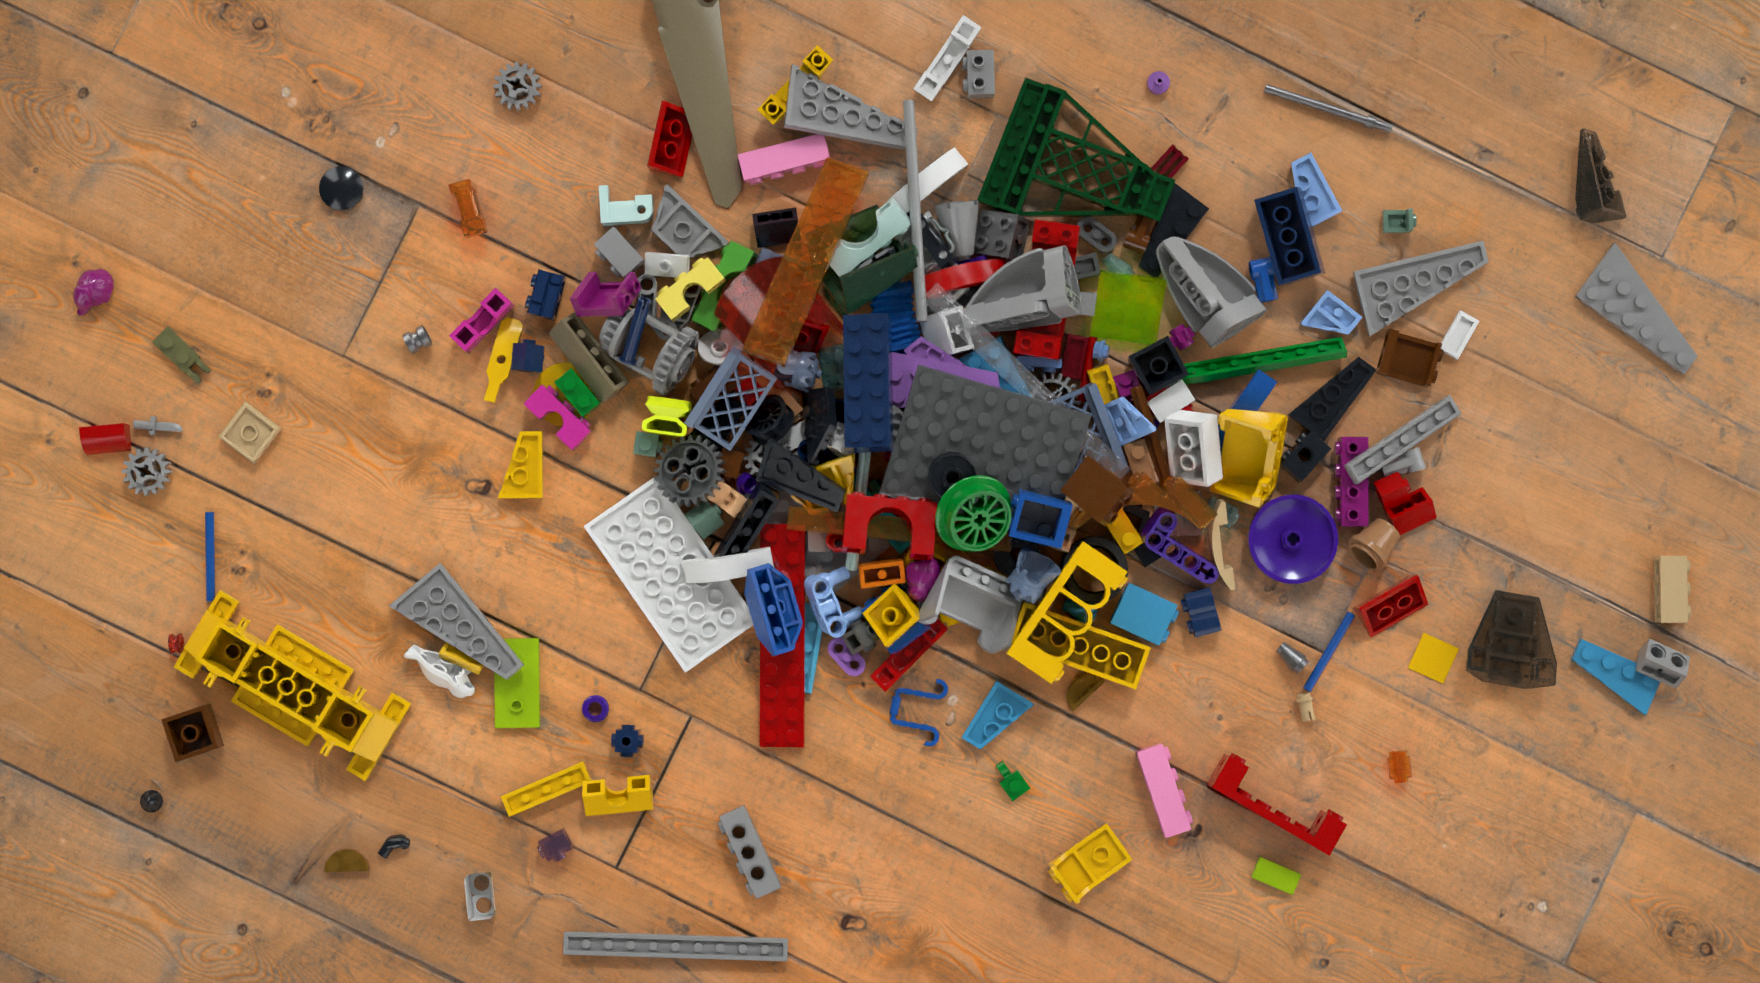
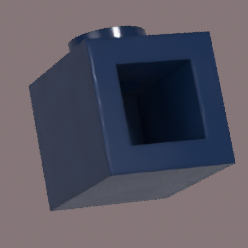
M523 339L522 343H513L511 370L542 372L545 346L536 345V340Z

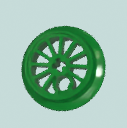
M970 476L956 482L945 492L937 506L935 525L940 538L951 548L960 551H983L996 545L1005 536L1011 523V500L1008 491L998 480L989 476ZM979 497L978 502L974 504L975 498ZM960 508L964 510L963 514H957ZM956 520L962 521L955 525Z

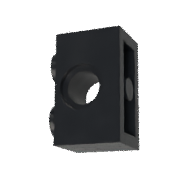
M1309 431L1307 434L1302 432L1295 440L1297 445L1292 451L1288 448L1281 457L1280 467L1298 483L1302 482L1331 450L1312 431ZM1301 449L1306 450L1309 455L1305 462L1301 461L1298 457V452Z

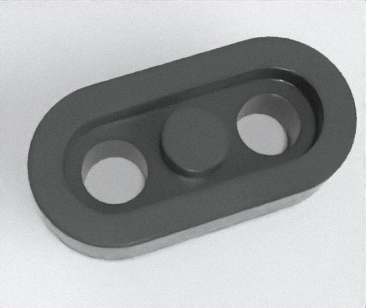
M1083 217L1077 223V226H1080L1081 229L1080 237L1099 252H1111L1116 246L1117 239L1115 234L1093 217ZM1089 225L1091 231L1085 232L1083 226ZM1106 238L1109 241V244L1107 246H1103L1101 244V239Z

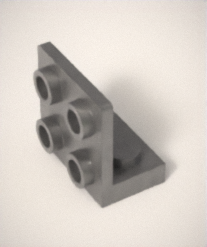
M980 210L976 228L974 254L1001 257L1009 261L1023 255L1031 221L1018 214Z

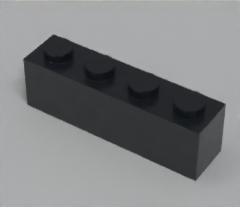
M758 482L746 501L744 508L739 512L714 552V558L747 553L780 501L779 491Z

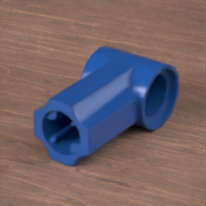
M1266 257L1249 261V272L1251 279L1254 280L1257 298L1261 303L1277 300L1278 296L1274 281L1275 272L1271 258Z

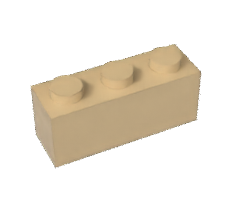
M1654 556L1655 623H1688V618L1691 616V607L1688 605L1691 587L1690 583H1687V574L1690 573V562L1687 560V556Z

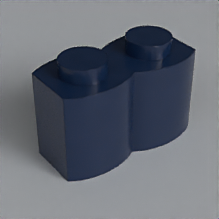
M1210 587L1183 594L1184 599H1181L1180 602L1183 612H1188L1189 621H1186L1189 634H1194L1195 638L1222 631Z

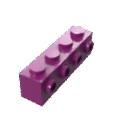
M1339 437L1338 442L1334 444V453L1338 455V464L1334 466V476L1338 477V486L1334 488V498L1338 500V508L1334 510V520L1338 522V527L1368 526V477L1359 484H1354L1343 466L1368 449V437Z

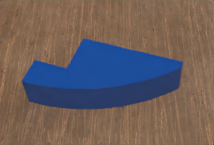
M1257 370L1245 389L1240 391L1229 409L1258 411L1277 384V381L1261 370ZM1218 425L1220 452L1222 454L1225 431L1220 430V425Z

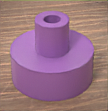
M1161 71L1152 73L1147 80L1148 90L1155 95L1165 93L1170 85L1169 77Z

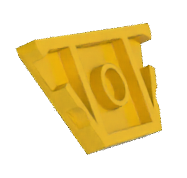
M854 453L814 466L818 471L847 490L842 505L846 504L847 494L851 495L854 489ZM794 495L791 496L811 516L830 510Z

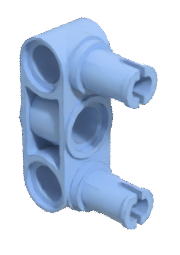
M841 566L828 574L825 572L818 575H810L804 582V588L810 601L811 609L820 629L835 638L844 635L850 624L865 617L861 611L862 607L859 605L842 613L840 604L833 592L834 585L850 578V574L845 566ZM820 581V587L815 591V585ZM835 621V628L830 630L831 624Z

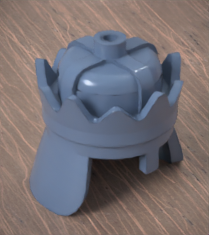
M780 343L774 375L778 377V380H791V382L785 381V386L794 387L809 393L807 388H812L815 385L816 378H821L822 370L818 369L819 360L816 358V353L797 352Z
M1022 548L1018 556L1016 569L1006 579V583L1011 584L1010 592H1012L1016 600L1020 602L1025 600L1028 603L1034 604L1038 599L1042 601L1047 586L1061 574V569L1047 556L1032 549Z

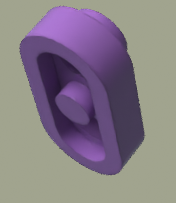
M841 637L830 641L828 645L829 655L848 675H860L865 669L863 657L859 653L852 655ZM837 644H841L843 646V651L841 653L835 651V646ZM853 660L859 664L856 669L850 667V662Z

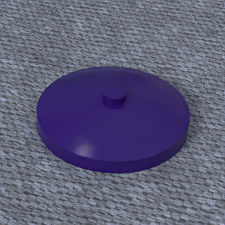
M1284 495L1270 500L1254 515L1248 531V547L1254 563L1266 576L1282 583L1299 584L1317 578L1330 566L1337 552L1338 532L1333 517L1322 504L1307 496Z

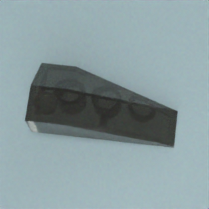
M1584 128L1580 130L1575 194L1576 214L1581 221L1588 223L1626 218L1622 196L1619 190H1614L1610 180L1614 176L1612 171H1609L1604 165L1603 161L1606 156L1596 132Z

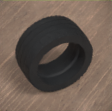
M1099 536L1085 537L1074 542L1070 547L1069 553H1064L1060 564L1062 571L1078 545L1083 541L1092 548L1106 551L1112 557L1114 563L1128 571L1127 560L1120 547L1111 540ZM1073 573L1064 584L1068 592L1083 602L1098 603L1104 595V590L1091 592L1081 588L1074 580ZM1117 587L1116 590L1110 589V597L1108 600L1115 597L1122 590V588L1119 589Z

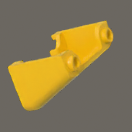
M1227 409L1221 412L1218 418V425H1220V430L1225 431L1221 454L1223 478L1212 484L1210 491L1260 507L1272 494L1277 484L1288 417L1274 412Z

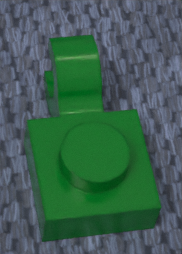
M1003 760L995 765L1004 777L999 783L1012 801L1031 789L1018 770L1011 773Z

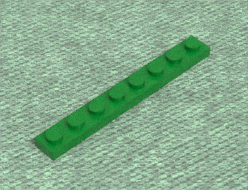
M1342 337L1185 363L1184 366L1189 375L1181 380L1186 385L1254 374L1257 370L1266 372L1347 358V349Z

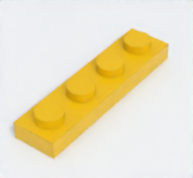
M582 761L500 797L510 817L583 786V781H591L592 779L585 762Z

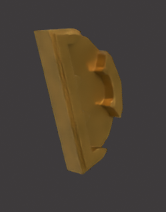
M1091 674L1081 675L1074 679L1069 685L1066 695L1067 703L1072 712L1105 681L1099 676Z
M348 848L338 850L332 854L324 867V872L370 871L368 861L357 850Z

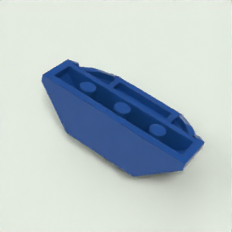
M770 563L747 569L744 595L757 638L772 656L794 650L803 621L791 580L773 568Z

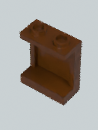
M1389 329L1385 335L1375 373L1427 388L1431 386V383L1434 384L1437 379L1438 371L1435 369L1437 362H1441L1443 357L1442 343L1429 342L1401 334L1398 330Z
M1089 455L1060 490L1105 527L1116 520L1117 513L1131 501V495L1134 493L1131 488L1127 487Z

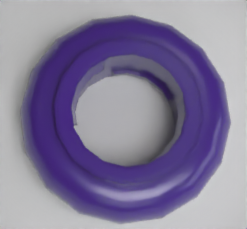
M591 695L583 702L582 713L588 721L600 722L608 716L609 704L602 696ZM593 702H597L602 706V712L598 715H592L589 711V706Z

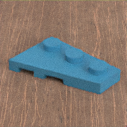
M996 681L961 738L981 750L1035 704Z

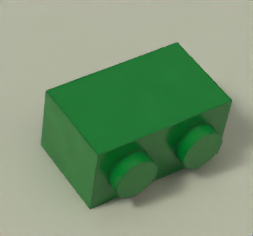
M572 368L554 382L584 418L602 404Z

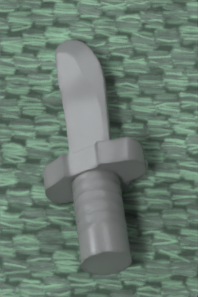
M151 416L150 421L134 420L133 429L149 430V435L152 436L156 435V430L183 431L182 427L176 423L157 422V416Z

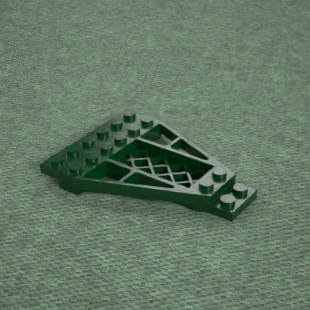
M1025 77L977 200L979 203L1005 213L1018 214L1022 217L1141 215L1159 222L1174 186L1175 179L1154 172L1075 101L1067 91ZM1064 101H1068L1089 121L1082 139L1054 129ZM1094 125L1125 156L1086 141L1091 126ZM1061 140L1065 150L1053 155L1049 144ZM1065 141L1076 146L1068 149ZM1047 147L1051 157L1040 161ZM1081 147L1086 158L1074 163L1070 152ZM1086 149H1087V150H1090V151H1092V152H1095V153H1097V154H1094V155H1092V156L1089 157L1088 154H1087ZM1067 154L1071 165L1060 169L1055 158ZM1102 155L1106 167L1095 171L1091 160ZM1107 157L1116 160L1117 162L1109 164ZM1053 160L1057 171L1045 176L1041 165ZM1088 162L1092 173L1080 177L1076 166ZM1123 163L1127 175L1116 179L1111 168ZM1127 165L1133 167L1131 173ZM1037 168H1039L1042 176L1035 174ZM1073 168L1078 179L1066 184L1062 172ZM1109 170L1113 181L1101 185L1097 174ZM1059 174L1063 184L1049 178ZM1094 176L1099 187L1087 192L1083 180ZM1128 178L1122 193L1118 182ZM1033 182H1038L1060 191L1061 195L1054 211L1024 212L1021 210ZM1080 182L1084 192L1069 186ZM1115 184L1119 195L1108 200L1103 188ZM1100 190L1104 200L1090 194ZM1069 194L1104 208V211H1059V207L1063 197ZM1117 199H1120L1118 205L1111 203Z

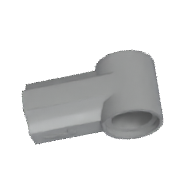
M1417 447L1407 450L1379 470L1384 478L1396 472H1399V474L1407 472L1409 474L1425 469L1426 466L1420 448Z

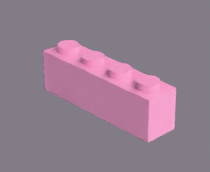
M820 134L738 154L745 184L750 183V185L760 184L763 182L762 179L771 177V180L784 177L785 173L789 172L800 174L806 171L805 168L814 166V169L827 166L828 162H831L825 136Z
M1158 743L1135 751L1163 836L1168 838L1191 830L1190 824L1193 823L1189 810L1185 811L1183 802H1186L1182 789L1178 790L1175 781L1179 779L1175 768L1170 767L1168 760L1172 758L1168 747H1163L1162 743Z

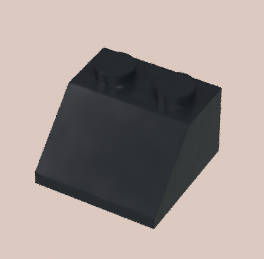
M1169 336L1128 356L1131 368L1149 396L1189 375Z

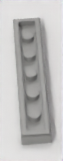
M1447 395L1343 466L1354 484H1359L1455 419L1461 412L1451 395Z

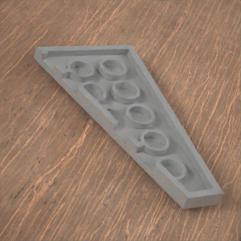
M1484 241L1354 271L1353 276L1368 337L1488 263Z
M1613 243L1574 297L1681 375H1684L1697 358L1696 353L1617 244Z
M439 563L389 605V607L507 680L525 666L442 563Z

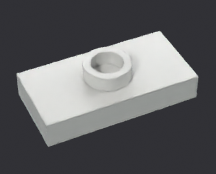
M646 252L645 274L674 278L682 272L687 274L689 272L690 255Z

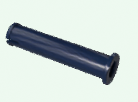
M643 297L637 298L623 354L619 357V360L626 364L634 365L637 362L635 357L652 302L646 297L645 301H643Z

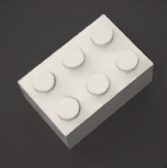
M1178 410L1164 418L1169 470L1172 481L1209 487L1222 479L1217 415Z

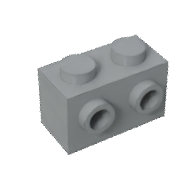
M967 50L966 57H962V69L967 70V79H963V92H967L968 99L994 98V50Z
M614 226L594 243L597 248L595 253L603 262L607 259L612 264L610 269L618 278L621 275L626 278L629 272H635L645 263L644 259Z

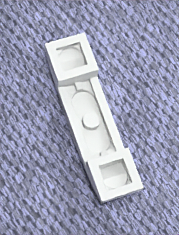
M963 15L946 43L913 89L932 102L958 66L982 27Z
M955 147L919 173L920 202L968 166L966 160ZM907 183L889 199L894 198L906 214L910 212Z
M770 547L748 550L747 553L709 559L702 557L682 561L687 583L714 582L746 577L747 569L770 563L774 568Z

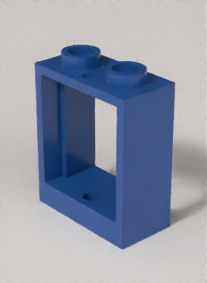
M1018 489L1017 495L1013 494L1010 507L1013 508L1007 531L1008 535L1062 549L1073 507L1071 501ZM1024 500L1060 508L1052 538L1017 530Z

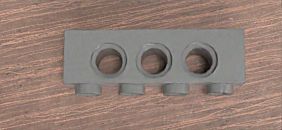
M745 804L720 815L721 821L717 822L722 834L726 833L730 840L727 842L731 854L736 853L739 860L736 865L740 874L746 875L748 882L745 885L749 894H754L757 899L781 888L782 885ZM736 826L743 827L745 835L741 838L736 837L733 834V828ZM750 846L754 849L755 854L752 858L743 856L742 849L744 847ZM754 867H760L764 871V876L755 878L751 870Z

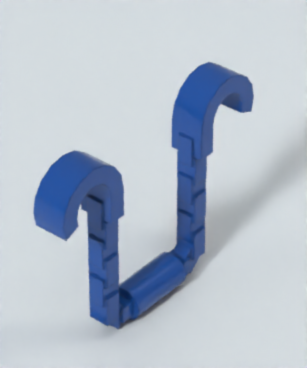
M936 679L937 684L943 686L941 694L926 693L900 687L894 691L895 696H892L889 712L891 717L889 719L893 725L897 724L899 726L932 731L935 737L932 741H926L924 743L925 746H933L938 742V730L925 724L897 720L895 716L899 713L901 702L899 695L904 693L931 699L944 698L947 695L948 686L941 679Z

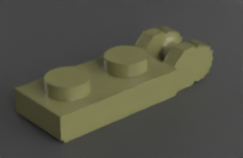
M168 326L152 342L179 369L187 373L198 384L202 380L191 368L197 364L203 372L209 373L211 371L201 360V356Z

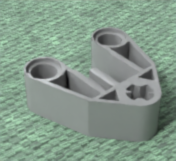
M643 274L638 278L641 287L639 297H643V301H645V297L652 301L648 315L681 332L692 319V312L695 305L698 304L702 287L698 285L696 292L685 293V300L691 309L673 322L662 307L661 318H657L658 302L655 298L658 297V283L656 279L650 274ZM652 280L653 287L647 291L643 290V281ZM651 326L663 341L667 342L671 337L670 335L665 336L661 330Z

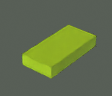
M1259 856L1251 877L1293 895L1301 874Z

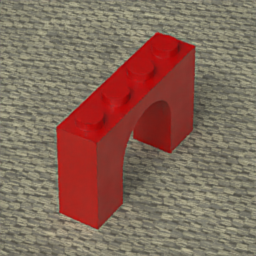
M852 492L851 495L847 494L842 552L864 554L869 522L879 514L894 513L902 517L910 528L909 558L932 560L934 555L937 502H932L928 498H920L919 501L910 500L906 496H898L896 499L887 498V495L875 494L874 497L865 496L861 492Z

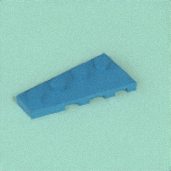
M1579 639L1571 660L1646 716L1660 681L1635 671L1636 662L1588 641Z

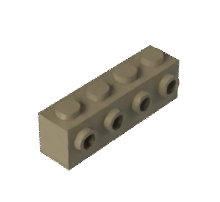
M575 312L560 320L549 332V335L601 403L616 396L629 383Z

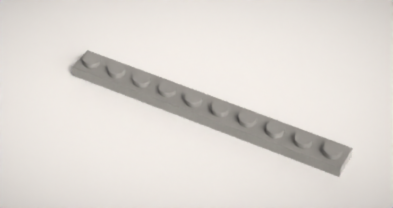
M564 931L563 955L787 961L788 938Z

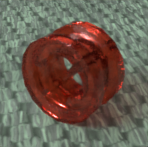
M178 633L177 636L169 634L168 647L171 654H174L175 651L183 652L184 637L182 633Z

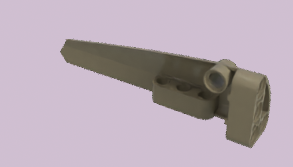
M651 0L659 23L658 31L714 202L729 208L742 190L730 97L720 0H713L711 3H707L705 0Z

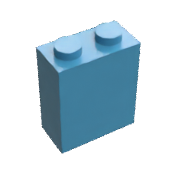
M1127 583L1109 623L1159 646L1161 642L1165 643L1170 631L1167 628L1170 622L1174 623L1179 611L1176 610L1178 605L1136 585Z

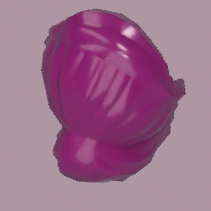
M88 270L78 279L73 292V299L78 307L77 313L79 316L88 313L93 306L109 302L113 292L114 280L106 270Z
M936 559L914 560L905 569L908 594L915 602L926 600L941 572L940 564Z

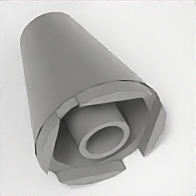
M956 201L934 205L940 226L943 229L947 227L950 231L948 237L954 244V251L952 253L958 261L969 260V255L974 254L979 201ZM946 240L949 249H951L950 244H949L948 241Z

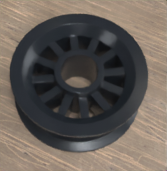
M775 394L767 395L748 423L745 431L751 434L758 444L767 445L770 438L777 442L792 427L794 412L785 404L781 396Z

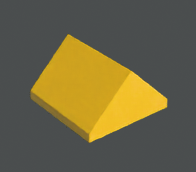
M893 584L863 612V615L887 648L920 619L919 604L896 584Z

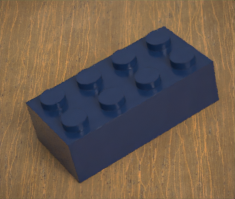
M1293 187L1255 199V205L1278 285L1285 286L1325 274L1302 189L1300 187Z

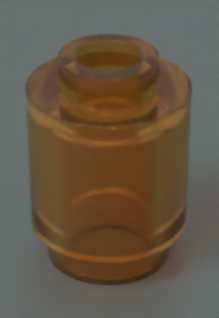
M1407 750L1389 752V757L1387 758L1389 779H1394V783L1408 782V778L1412 777L1410 756H1407Z

